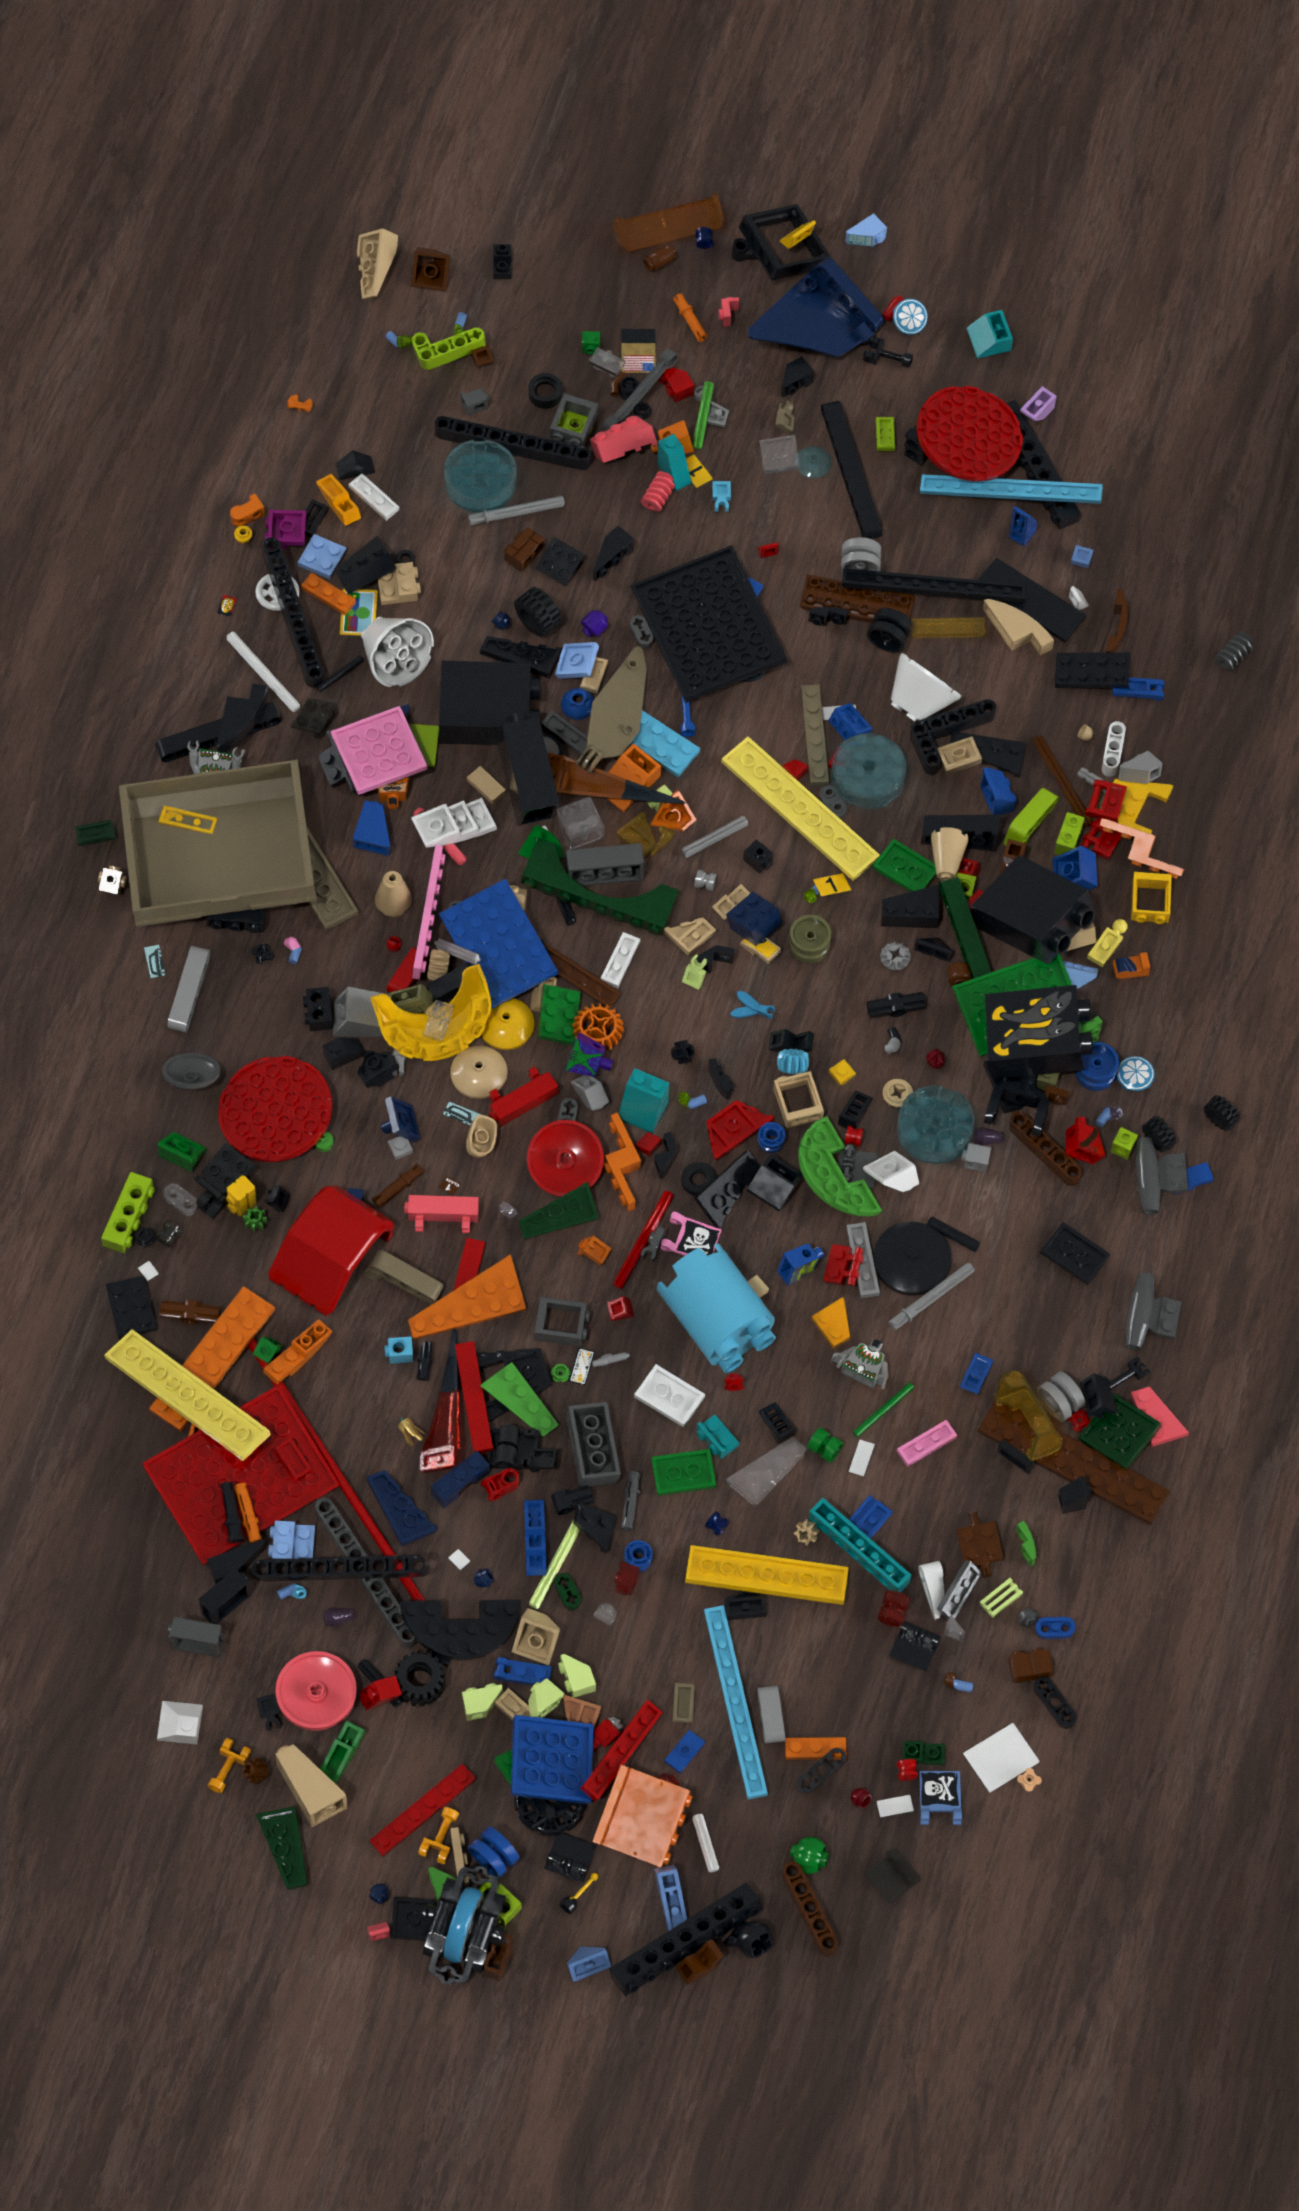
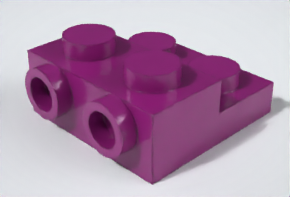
M269 510V517L265 519V527L268 528V533L265 532V540L269 537L276 538L280 542L282 549H287V545L305 546L306 511Z

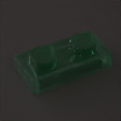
M112 819L75 826L78 846L116 839Z

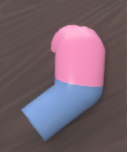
M286 938L284 945L291 950L288 962L297 964L302 948L296 938Z

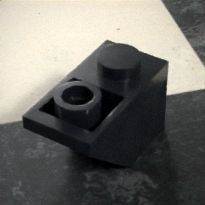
M802 356L786 365L781 387L782 397L792 395L798 389L807 387L813 382L814 371Z
M1080 1477L1059 1489L1058 1499L1063 1514L1086 1509L1089 1494H1091V1487L1089 1483L1085 1482L1084 1477Z

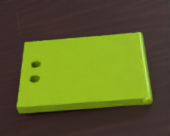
M408 723L427 766L435 767L439 726Z

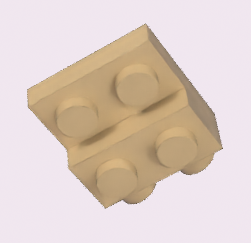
M413 562L394 564L395 570L377 579L381 605L418 601L417 594L421 593L420 583L415 581V578H418L417 567H413Z

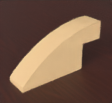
M991 599L984 600V612L1011 651L1029 642L1032 643L1039 655L1053 649L1054 639L1032 617L1008 604Z

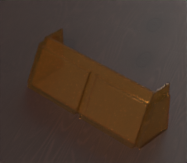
M713 193L707 199L624 220L619 217L612 222V226L620 247L625 248V251L629 252L720 229L723 226L724 216L718 194Z

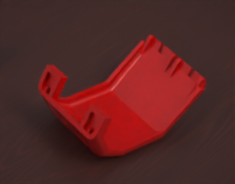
M337 1185L325 1186L310 1200L288 1230L268 1272L269 1280L280 1287L283 1284L284 1290L295 1297L300 1295L299 1299L311 1307L315 1305V1310L328 1316V1314L335 1310L352 1272L373 1243L379 1237L386 1242L392 1238L394 1224L388 1217Z

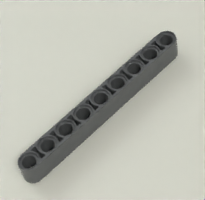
M328 1498L319 1499L315 1505L317 1518L343 1557H351L354 1554H358L361 1557H366L367 1554L333 1502ZM322 1507H328L329 1511L321 1512L320 1509ZM332 1523L340 1524L337 1528H332L330 1525ZM345 1538L350 1540L347 1544H343L340 1541ZM364 1564L358 1565L356 1572L362 1571ZM382 1578L358 1579L399 1644L405 1649L413 1648L417 1643L414 1638L415 1636L409 1627H406L400 1605ZM375 1586L381 1587V1590L378 1592H374L371 1589ZM385 1602H389L392 1604L388 1608L382 1606V1604ZM395 1618L402 1619V1622L399 1624H395L392 1621ZM406 1634H410L413 1636V1638H411L410 1640H405L403 1636Z

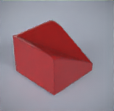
M794 759L785 763L782 767L798 781L808 773L809 766Z

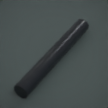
M360 655L318 684L316 686L317 690L321 692L362 663L364 661Z

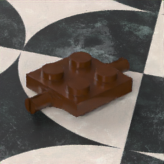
M973 1512V1514H969L971 1525L956 1529L963 1563L965 1560L971 1561L976 1567H981L983 1578H987V1575L991 1577L989 1565L994 1562L1003 1561L1004 1557L995 1521L979 1523L977 1512Z

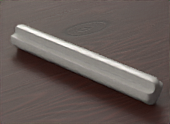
M741 816L682 848L683 855L688 858L748 825L746 817Z
M439 938L434 943L436 949L447 951L449 954L472 964H477L481 960L478 953Z

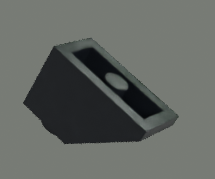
M340 1037L323 1045V1055L331 1070L359 1059L365 1054V1050L358 1038Z

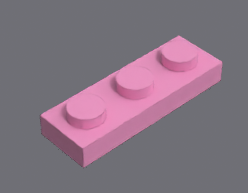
M945 1420L897 1448V1453L906 1466L909 1467L956 1439L957 1434L949 1422Z

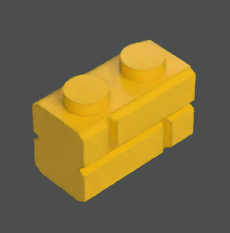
M240 1176L236 1183L233 1182L227 1187L228 1196L226 1200L229 1203L227 1208L231 1213H236L242 1217L247 1213V1209H251L257 1204L255 1186L245 1176Z

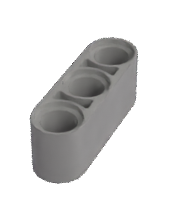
M778 1685L758 1687L757 1694L764 1743L785 1742Z

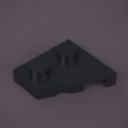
M582 1503L578 1504L573 1524L579 1530H582L591 1541L594 1540L601 1547L600 1550L606 1553L608 1551L616 1516Z
M739 1590L737 1594H732L724 1599L727 1620L766 1617L767 1615L764 1594Z

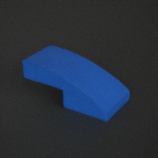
M1207 1162L1186 1169L1188 1191L1193 1190L1195 1186L1211 1183L1214 1180Z
M975 1353L960 1388L978 1395L993 1364V1360Z

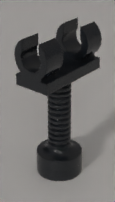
M876 336L870 338L869 347L876 349V352L873 353L866 350L863 355L865 362L876 365L879 356L882 355L893 360H899L904 367L909 368L911 366L913 354L906 352L904 355L886 351L883 349L884 339H879Z

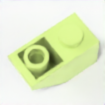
M566 1654L561 1655V1662L558 1663L561 1675L565 1674L567 1680L564 1681L567 1693L571 1692L572 1697L575 1698L595 1692L596 1683L590 1666Z
M492 1683L486 1685L485 1688L477 1689L472 1687L462 1692L467 1721L486 1718L495 1706V1701L502 1695V1684Z

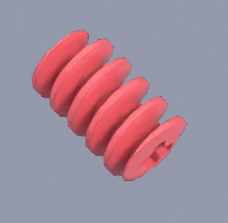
M662 471L656 473V477H654L640 500L645 508L655 512L662 510L661 506L665 505L668 495H671V490L675 488L672 476Z

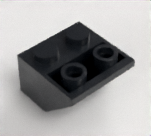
M771 1154L760 1167L747 1188V1192L775 1210L780 1211L798 1188L803 1174Z

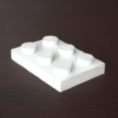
M655 1364L634 1394V1398L680 1426L685 1427L705 1398V1394Z

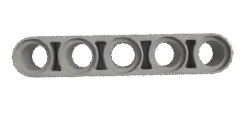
M196 946L190 947L169 1015L168 1029L182 1032L188 1031L209 963L211 950Z

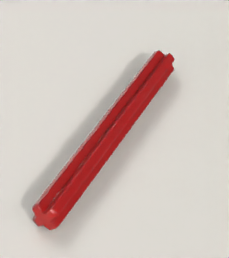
M664 1191L614 1280L613 1285L616 1288L623 1289L641 1257V1251L647 1246L651 1233L656 1230L670 1205L673 1193Z

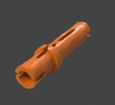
M680 293L676 295L677 298L674 296L673 301L680 310L679 314L685 318L697 341L702 342L704 338L707 339L708 335L693 313L692 306L687 303L684 295Z
M246 1483L237 1484L234 1486L244 1520L242 1522L243 1527H246L249 1542L253 1543L262 1539L257 1525L259 1521L258 1518H255Z

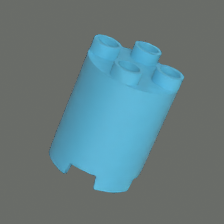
M716 1243L714 1247L718 1251L717 1253L707 1256L700 1248H697L677 1261L672 1266L677 1277L668 1287L662 1281L657 1284V1292L710 1364L714 1366L719 1365L724 1373H729L742 1364L744 1359L741 1355L752 1347L756 1351H761L774 1342L776 1337L770 1329L774 1324L775 1318L722 1246Z

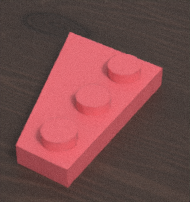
M1150 1386L1131 1392V1398L1135 1407L1159 1421L1162 1425L1150 1440L1151 1447L1189 1435L1186 1428Z

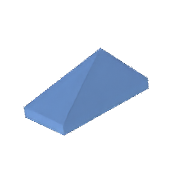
M579 1947L567 1962L573 1982L611 1967L606 1949L599 1947Z

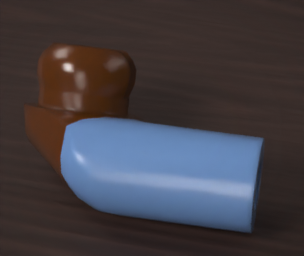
M947 1673L945 1675L944 1683L946 1686L959 1691L972 1692V1682L957 1680L954 1673Z

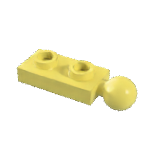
M1123 919L1115 920L1112 925L1113 930L1107 927L1089 952L1087 959L1104 967L1123 940V936L1120 934L1125 933L1127 930L1126 921Z

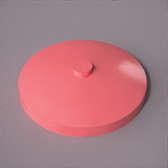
M313 1651L296 1656L283 1667L276 1682V1699L280 1711L292 1724L306 1730L319 1731L338 1725L350 1714L356 1701L357 1687L353 1672L342 1659L327 1652Z

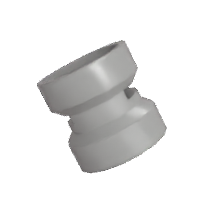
M698 869L694 888L700 889L705 887L707 891L713 892L717 874H707L705 871Z

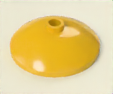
M512 998L491 1009L490 1016H488L485 1024L486 1028L480 1036L488 1045L496 1049L512 1050L519 1048L531 1038L534 1032V1015L524 1002Z

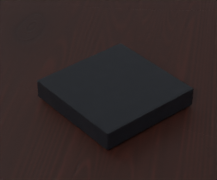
M394 1897L391 1939L426 1941L430 1924L422 1922L421 1918L426 1904L435 1906V1900Z

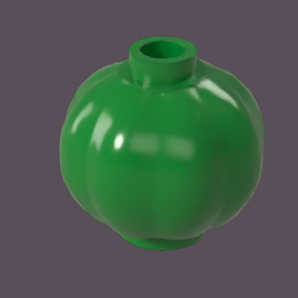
M810 1836L801 1839L797 1845L793 1844L790 1856L793 1857L794 1862L801 1866L804 1874L809 1875L819 1872L821 1867H826L829 1852H826V1845L822 1840Z

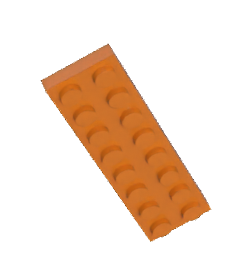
M243 1286L182 1366L215 1389L275 1311V1307ZM159 1398L149 1408L150 1412L180 1432L189 1423L186 1418Z

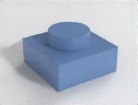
M1076 545L1071 564L1088 568L1093 550Z

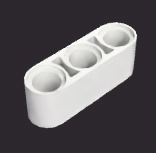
M1119 721L1110 724L1106 741L1102 772L1108 777L1117 774L1120 764L1126 727Z

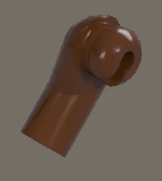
M620 372L612 379L611 396L617 397L620 395L621 380L628 377V374Z

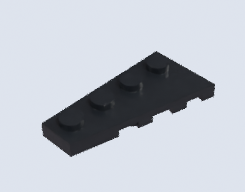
M487 636L480 648V654L501 662L531 663L532 673L548 678L562 652V647H555V649L546 648L547 645L539 644V646L528 645V642L513 643L509 639Z
M952 731L950 744L972 736L981 755L982 764L995 766L1000 771L1010 772L1015 777L1020 778L1025 742Z
M744 1151L694 1198L715 1228L722 1226L726 1215H729L732 1210L731 1207L741 1196L743 1188L749 1183L760 1166L749 1151Z

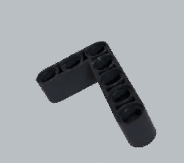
M990 699L982 700L916 721L911 725L910 740L925 773L935 775L940 770L941 756L934 740L952 735V731L961 732L992 722L996 713V703Z

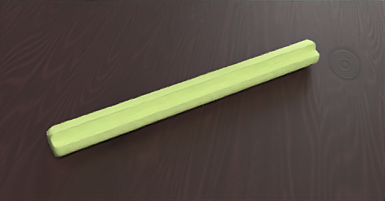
M573 1522L550 1562L546 1575L542 1577L529 1602L532 1608L539 1609L581 1531Z

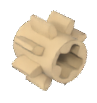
M806 1519L803 1523L799 1522L796 1525L798 1529L794 1532V1535H797L798 1542L808 1545L811 1541L815 1542L818 1539L816 1535L820 1530L817 1529L816 1522H809Z

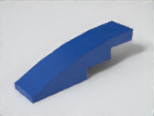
M524 1500L526 1576L546 1575L544 1500Z

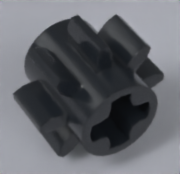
M687 1040L674 1042L675 1046L671 1049L672 1058L678 1060V1064L691 1062V1058L695 1054L693 1045L688 1044Z

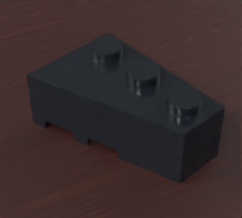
M376 536L334 570L347 594H350L390 573L396 567L388 550L379 537Z
M939 885L882 899L881 926L938 927Z

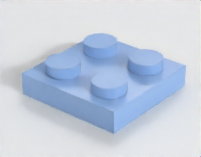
M314 534L297 563L299 567L331 580L335 573L334 569L339 566L347 552V548Z
M596 642L564 644L555 672L558 679L590 677L599 645Z

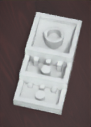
M482 798L468 804L461 801L449 807L443 804L411 817L426 848L465 841L497 830L496 824Z

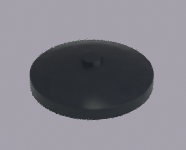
M903 1222L890 1227L879 1237L875 1245L873 1261L877 1276L889 1289L899 1294L917 1296L928 1293L946 1279L951 1265V1252L945 1238L933 1227L920 1222Z

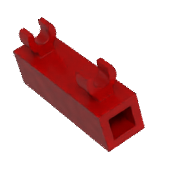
M532 1067L528 1070L530 1073L528 1076L532 1081L502 1098L496 1088L490 1091L489 1094L491 1096L489 1098L492 1104H490L489 1117L493 1118L499 1127H502L558 1095V1085L549 1072L540 1076L536 1067Z

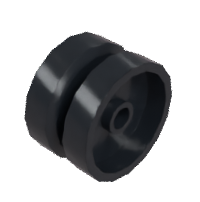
M880 608L876 611L873 623L870 624L866 636L877 648L886 652L898 653L904 649L907 638L913 630V623L900 611L891 608Z

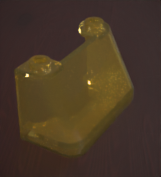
M1012 1370L1001 1374L994 1401L998 1407L1002 1404L1010 1406L1011 1411L1021 1409L1036 1434V1437L1031 1438L1030 1444L1032 1446L1026 1452L1030 1461L1060 1450L1063 1443L1062 1436L1022 1373Z

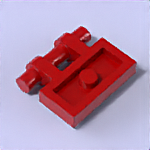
M1097 817L1090 825L1091 829L1088 834H1085L1082 838L1083 842L1080 846L1088 848L1089 845H1093L1092 851L1096 855L1109 860L1122 839V836H1120L1121 832L1115 830L1113 833L1104 831L1103 826H1100L1102 818ZM1097 832L1102 833L1099 839L1094 837Z
M832 1244L823 1281L828 1284L843 1286L846 1278L848 1279L847 1285L855 1286V1282L859 1278V1265L863 1261V1249L856 1247L855 1253L851 1254V1247ZM849 1262H852L851 1269L847 1271Z

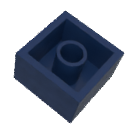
M753 891L726 914L730 929L755 946L782 924L779 909Z

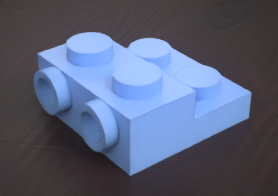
M275 1521V1526L270 1527V1538L274 1539L273 1545H269V1557H272V1559L313 1558L315 1525H295V1522Z

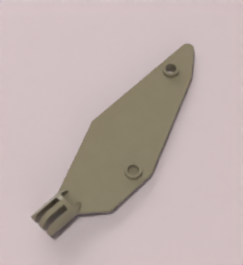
M636 646L592 702L586 749L575 762V765L579 766L586 757L581 766L583 770L592 762L587 771L588 773L592 772L601 759L621 756L640 731L647 672L642 647Z

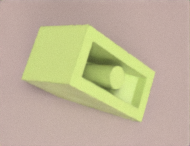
M547 1678L541 1683L536 1682L530 1690L532 1692L528 1699L530 1717H545L559 1705L564 1696V1693Z

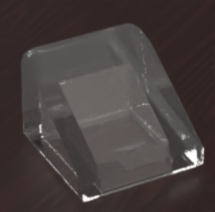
M950 1615L944 1635L963 1642L965 1632Z

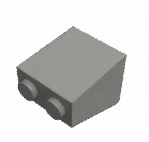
M347 987L333 1002V1036L383 1037L370 997L384 993Z

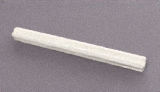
M233 631L228 634L227 640L287 707L292 712L299 710V702Z

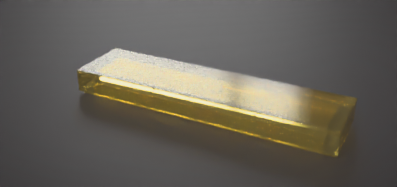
M985 617L911 619L913 623L912 638L985 637L986 634Z

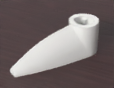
M935 1561L919 1565V1575L934 1620L939 1619L941 1616L937 1607L944 1597L943 1569L941 1563Z

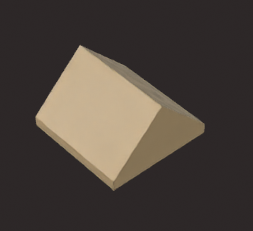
M972 736L937 748L946 776L982 763L981 755Z

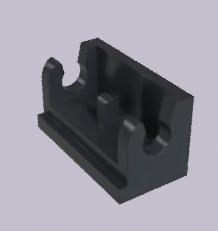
M1093 1373L1080 1382L1088 1416L1104 1419L1103 1412L1108 1414L1117 1412L1107 1378Z

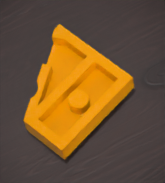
M843 1297L812 1316V1321L833 1349L850 1339Z

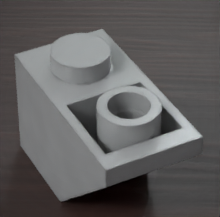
M1146 751L1122 763L1119 768L1118 779L1120 781L1148 784L1161 776L1163 763L1152 753Z

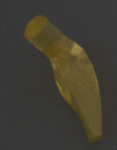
M664 825L659 828L663 835L651 852L650 857L672 839L675 831H669Z

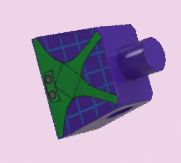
M578 1033L565 1071L596 1076L599 1068L610 1071L613 1060L603 1057L606 1049L604 1045L582 1033Z

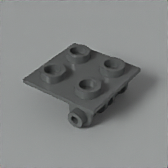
M847 1145L843 1152H840L838 1166L847 1182L851 1183L864 1179L870 1189H874L875 1178L866 1173L863 1167L878 1160V1153L856 1151L853 1145Z

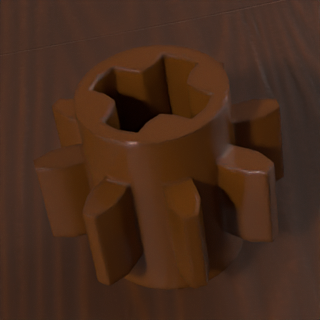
M255 1757L253 1760H248L243 1768L245 1778L250 1779V1783L256 1784L259 1781H264L269 1772L267 1763L262 1762L261 1758Z

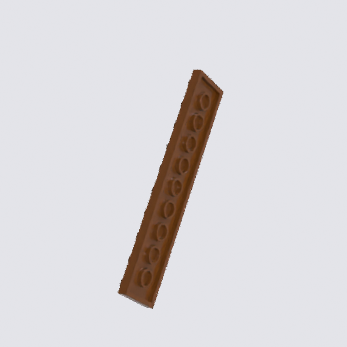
M998 1398L995 1399L977 1430L978 1433L998 1444L1002 1439L1037 1465L1069 1482L1084 1477L1085 1482L1090 1484L1091 1494L1149 1525H1152L1170 1494V1490L1129 1468L1124 1470L1097 1451Z

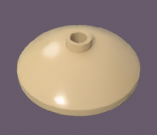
M472 1046L460 1052L454 1058L450 1075L454 1087L461 1094L473 1099H485L491 1096L489 1094L490 1091L496 1088L499 1092L504 1087L507 1081L508 1068L506 1061L496 1050L486 1046Z

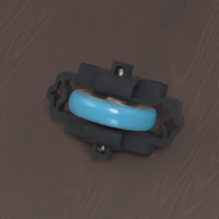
M477 1866L473 1869L463 1867L460 1869L456 1880L447 1877L436 1906L426 1904L421 1921L430 1924L423 1955L431 1957L429 1971L431 1974L438 1976L439 1980L444 1984L451 1985L455 1982L464 1984L469 1981L472 1971L482 1973L485 1958L490 1951L491 1944L500 1947L505 1928L499 1927L498 1923L506 1896L497 1893L500 1881L498 1877L490 1875V1872L485 1867ZM483 1870L482 1874L491 1878V1880L484 1878L478 1881V1877L469 1872L480 1873ZM466 1876H469L472 1882L477 1885L491 1883L490 1891L488 1890L482 1909V1892L473 1887L464 1889ZM468 1950L463 1975L458 1974L457 1969L453 1966L437 1967L443 1953L446 1960L459 1963L463 1960ZM450 1969L451 1974H453V1976L459 1977V1979L449 1978L448 1981H446V1976H443L444 1974L438 1973V1971L448 1972Z

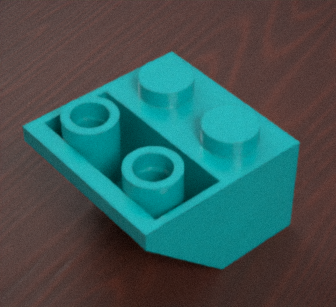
M1002 310L984 314L966 329L977 359L1008 352L1012 349L1013 337Z

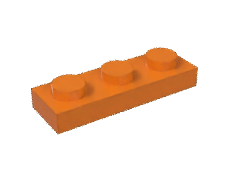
M312 572L301 584L303 591L345 616L356 604L355 598Z
M846 1737L785 1738V1760H820L834 1748H840L846 1754ZM835 1752L832 1753V1759H840L842 1756L840 1752L837 1754Z

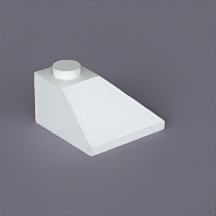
M896 1151L863 1167L866 1173L883 1185L902 1192L909 1191L919 1184L915 1164Z
M162 1701L157 1741L198 1744L203 1705Z

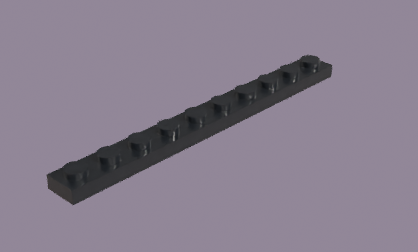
M843 568L842 587L1025 603L1026 584Z

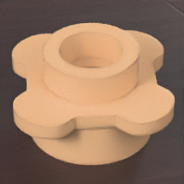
M1027 1768L1023 1775L1017 1777L1018 1783H1021L1022 1787L1028 1792H1031L1042 1781L1041 1777L1037 1776L1032 1768Z

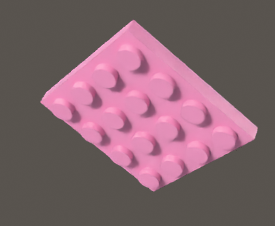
M400 706L330 731L358 795L428 769Z

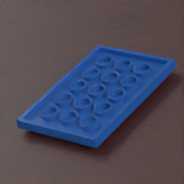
M506 878L439 913L454 943L479 954L481 960L477 964H480L487 981L491 998V1009L559 974Z

